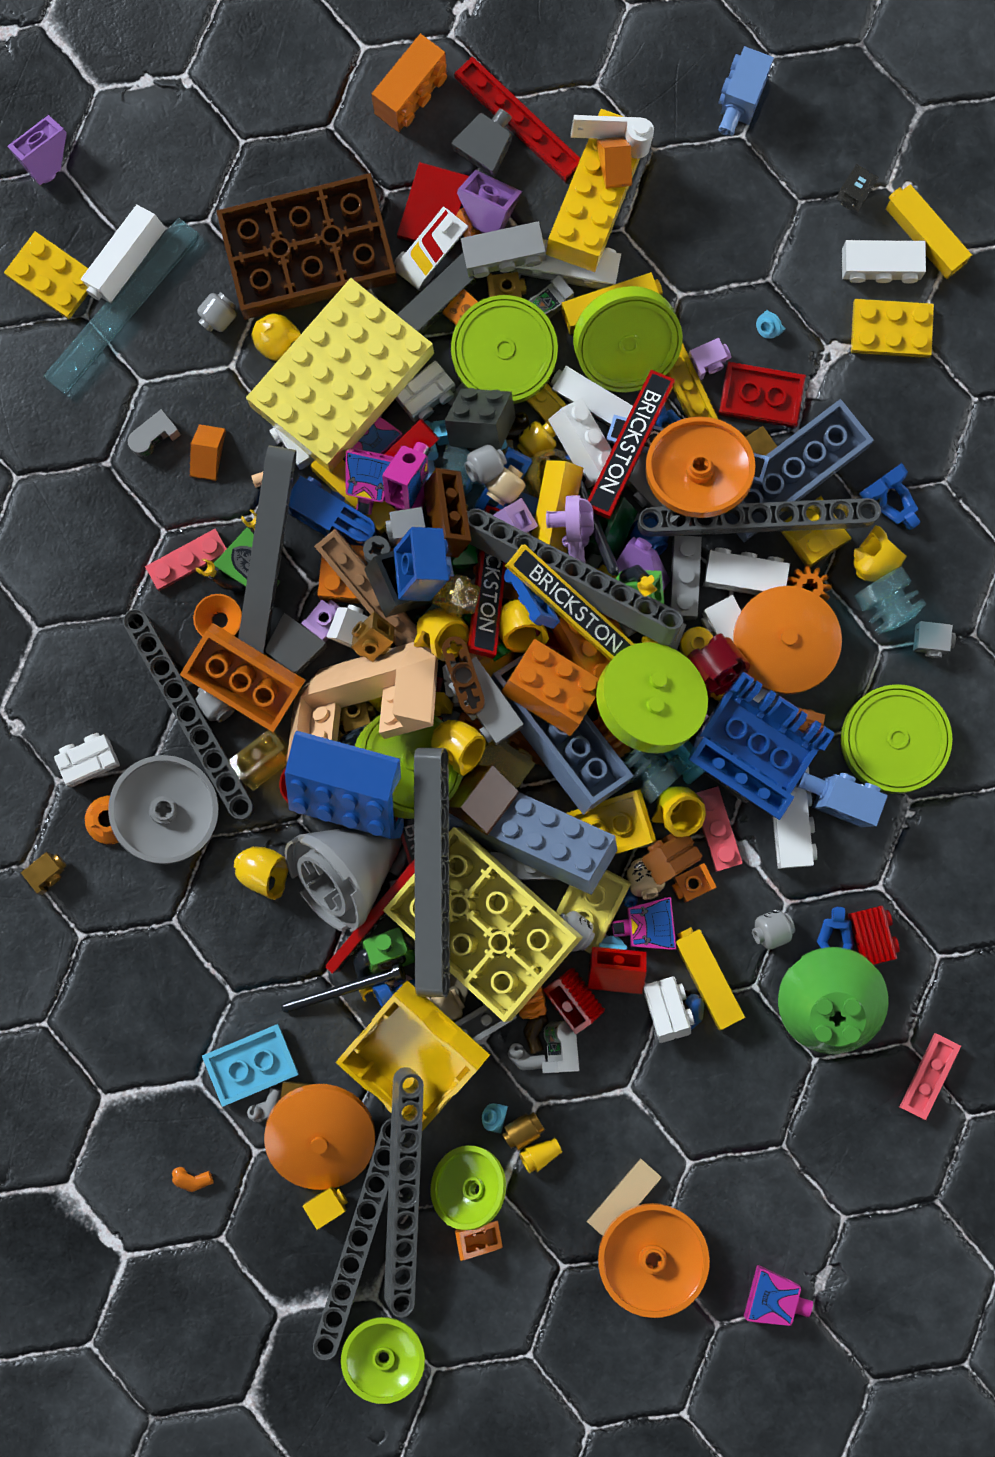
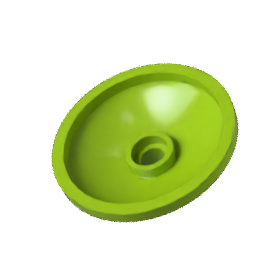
M461 1146L447 1153L438 1163L431 1181V1199L435 1211L446 1224L460 1230L479 1229L491 1222L500 1211L506 1194V1179L500 1162L488 1150L477 1146ZM479 1185V1192L476 1194L475 1188Z
M388 1317L373 1318L357 1326L348 1336L341 1355L342 1373L348 1386L362 1399L377 1404L393 1403L409 1395L418 1385L425 1365L424 1349L417 1334L402 1321ZM382 1352L387 1353L389 1360L386 1362L381 1361L379 1354Z

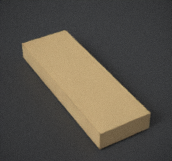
M640 1158L587 1222L603 1236L612 1221L624 1211L638 1206L662 1177Z

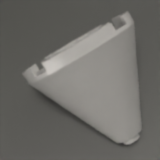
M350 828L300 834L289 841L285 847V860L291 878L294 879L298 876L305 889L300 894L309 906L335 929L343 932L347 928H351L350 932H353L366 921L403 842L401 837L399 839H389Z

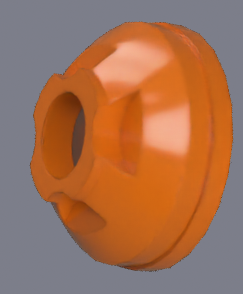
M212 594L198 603L194 611L193 620L197 632L202 637L211 626L213 617L218 613H223L228 618L227 625L222 629L233 636L237 635L240 630L242 611L234 599L224 594Z
M107 795L94 800L90 804L85 814V826L89 835L94 840L103 844H116L119 842L113 834L111 826L104 827L99 822L100 815L104 811H108L110 796Z

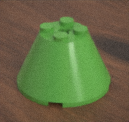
M840 947L820 948L803 955L785 973L778 993L779 1012L787 1031L803 1046L826 1054L850 1052L868 1043L881 1029L888 1011V991L879 970L863 955Z

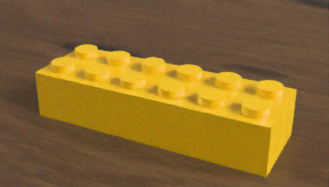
M601 109L598 115L623 117L621 115L609 112L604 109ZM597 138L588 139L549 235L546 255L595 272L629 188V186L605 189L596 144ZM631 157L632 178L640 158Z

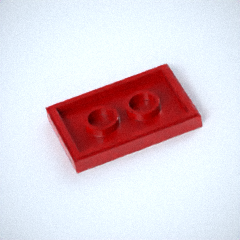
M419 162L397 238L415 242L443 207L456 216L462 206L457 192L469 176Z
M728 362L718 415L797 428L806 375Z

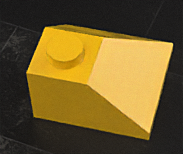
M820 496V497L817 498L816 500H824V499L822 498V496ZM806 511V516L809 520H819L816 511ZM792 516L786 519L784 522L792 521ZM845 529L781 531L804 565L810 566V568L852 539Z

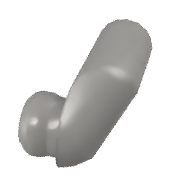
M514 1043L509 1047V1059L520 1070L542 1069L545 1055L530 1056L519 1043Z
M270 1088L265 1102L248 1108L247 1116L254 1122L267 1120L271 1110L281 1099L282 1091Z

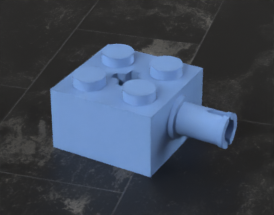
M745 46L741 55H735L729 77L725 80L718 102L722 104L720 114L724 115L718 128L721 134L733 136L738 121L750 124L768 79L774 57Z
M804 772L797 783L798 788L817 794L812 808L859 827L877 826L888 796L880 792V787L870 783H865V785L855 783L856 778L845 773H840V775L833 774L831 777L820 779Z

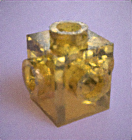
M461 575L450 576L449 581L434 596L432 603L446 609V613L451 616L462 617L463 614H474L481 587L470 583L471 579Z

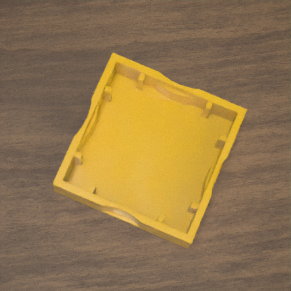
M406 981L335 1063L364 1089L374 1094L391 1113L394 1074L400 1068L408 1067L413 1069L421 1077L424 1085L423 1131L447 1102L476 1073L490 1054L429 999L417 996L415 987ZM407 1078L403 1082V1088H409L413 1084L414 1078ZM405 1106L401 1114L404 1116L408 1115L412 1111L413 1106Z

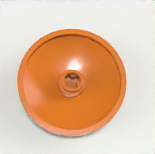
M690 417L676 421L664 428L655 437L647 453L646 477L650 489L663 505L684 516L707 518L726 513L744 500L753 484L755 475L753 450L748 440L739 430L722 420L710 417Z
M779 586L759 593L746 604L736 620L733 630V642L750 663V669L747 674L754 678L753 683L759 681L763 684L761 688L767 691L772 690L778 694H796L817 686L832 672L840 656L842 634L834 611L821 597L804 588Z
M310 1084L294 1089L275 1104L266 1122L264 1134L265 1149L276 1171L291 1183L314 1190H325L330 1187L336 1188L355 1179L368 1165L375 1146V1126L367 1107L351 1092L329 1084Z
M656 1203L642 1204L624 1211L608 1226L599 1246L598 1267L607 1292L621 1307L639 1316L660 1318L682 1311L698 1297L708 1277L709 1251L702 1232L686 1214L668 1205Z

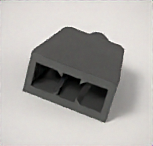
M500 108L492 120L480 113L451 143L453 151L494 178L512 142L511 133L505 129L512 119L511 115Z
M284 613L265 649V653L280 665L299 675L328 646L326 642Z

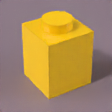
M330 1187L304 1203L302 1207L318 1230L347 1210L345 1204L348 1201L340 1189L335 1190L333 1187Z

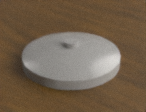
M152 756L131 765L116 781L109 799V822L117 841L131 855L154 864L177 863L196 854L210 839L217 823L218 800L212 783L197 766L175 756Z

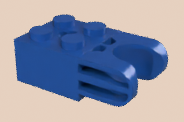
M302 476L299 477L291 490L289 515L325 537L334 529H337L349 545L364 546L366 540L377 536L373 521L345 503V498L333 490L331 493L321 488L323 485L310 476L308 479Z

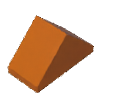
M624 137L597 139L596 144L605 189L632 186L631 145Z
M199 424L191 442L190 477L217 480L226 429Z
M491 1221L487 1225L475 1230L456 1229L455 1231L460 1261L503 1248L498 1221Z

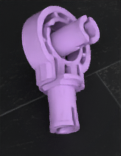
M580 495L566 496L565 511H546L547 528L566 527V535L562 539L563 545L568 548L570 556L586 563L584 547L588 545L589 536H591L594 530L593 508L591 503L586 499H582Z

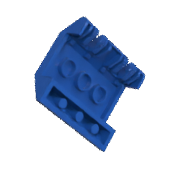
M743 672L727 689L701 729L688 760L780 820L794 799V796L791 795L793 789L818 750L825 751L834 736V732L826 726L820 729L821 723L816 720L802 733L798 729L806 721L807 714L801 711L797 715L799 708L781 696L775 699L776 693L772 690L759 703L756 702L753 698L760 692L763 684L756 681L751 686L754 678Z
M296 731L285 769L289 810L323 821L340 824L350 829L368 832L375 836L389 839H399L404 829V819L398 818L397 821L394 820L392 796L401 779L400 759Z

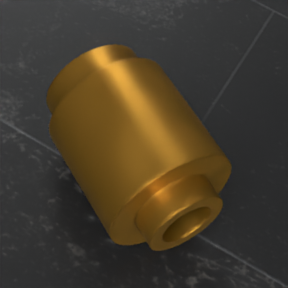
M532 1112L529 1115L525 1113L506 1125L505 1129L507 1132L502 1135L510 1148L516 1146L520 1150L541 1137L540 1133L544 1132L545 1129L536 1114Z

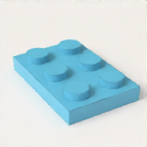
M279 1024L202 1055L222 1107L299 1075Z

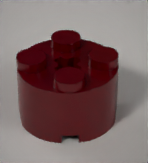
M722 633L715 635L709 641V644L701 650L697 648L687 656L700 672L707 689L708 698H711L710 693L713 692L716 696L724 694L743 670L747 673L750 669V663L731 638L725 637Z

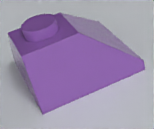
M48 115L7 147L30 176L41 185L53 180L56 173L61 170L66 131Z
M475 170L460 186L457 194L472 226L480 230L481 233H487L505 228L522 191Z
M633 537L616 562L619 568L618 574L634 565H640L644 570L662 571L664 591L670 582V578L657 551L651 548L652 545L647 540Z

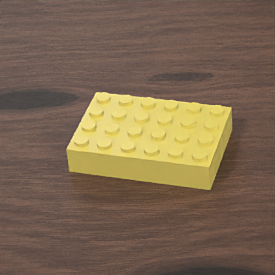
M350 278L248 394L246 399L253 410L331 473L346 456V451L354 447L433 356V344Z
M459 827L451 829L449 832L450 973L503 1022L512 1021L580 942L583 936L464 829ZM415 873L383 910L414 940Z

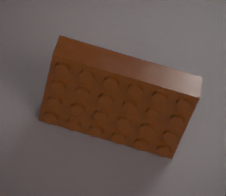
M371 173L216 210L244 320L332 299L350 278L365 290L397 283L396 271Z

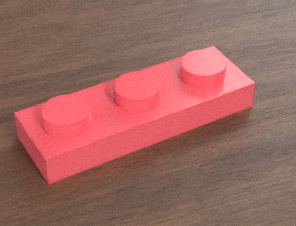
M213 529L150 563L145 568L157 590L161 591L196 572V567L201 569L207 566V563L202 561V559L212 562L216 561L227 548L217 530Z
M719 787L696 793L703 799L705 804L706 816L702 829L716 872L743 864Z
M934 1033L899 1107L926 1120L961 1046Z

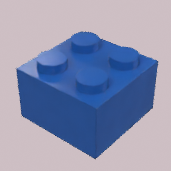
M411 527L394 548L399 600L431 601L449 581L451 570L446 562L448 542L444 539L443 529Z

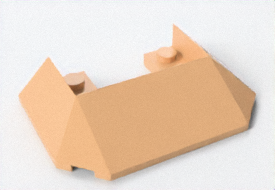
M414 642L389 649L385 655H379L373 662L366 657H360L320 669L294 698L287 761L296 731L338 741L341 708L382 697L379 734L384 739L433 726L438 669L437 657L422 647H414Z

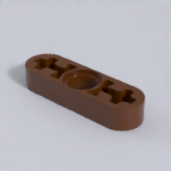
M449 637L442 645V653L460 707L466 714L476 715L483 710L485 699L467 645L460 637ZM451 643H455L456 646H462L463 649L459 650L460 659L462 661L467 658L468 662H461L451 667L450 663H456L453 653H447ZM461 668L468 669L472 674L470 681L467 683H460L455 678L456 672ZM473 684L476 685V689H471L474 698L480 699L477 702V708L472 709L470 705L465 706L464 702L468 701L466 691L460 693L459 689H467Z

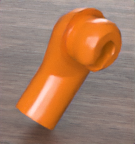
M177 1167L172 1172V1182L174 1185L189 1192H194L214 1183L210 1171L192 1176L187 1174L185 1168Z

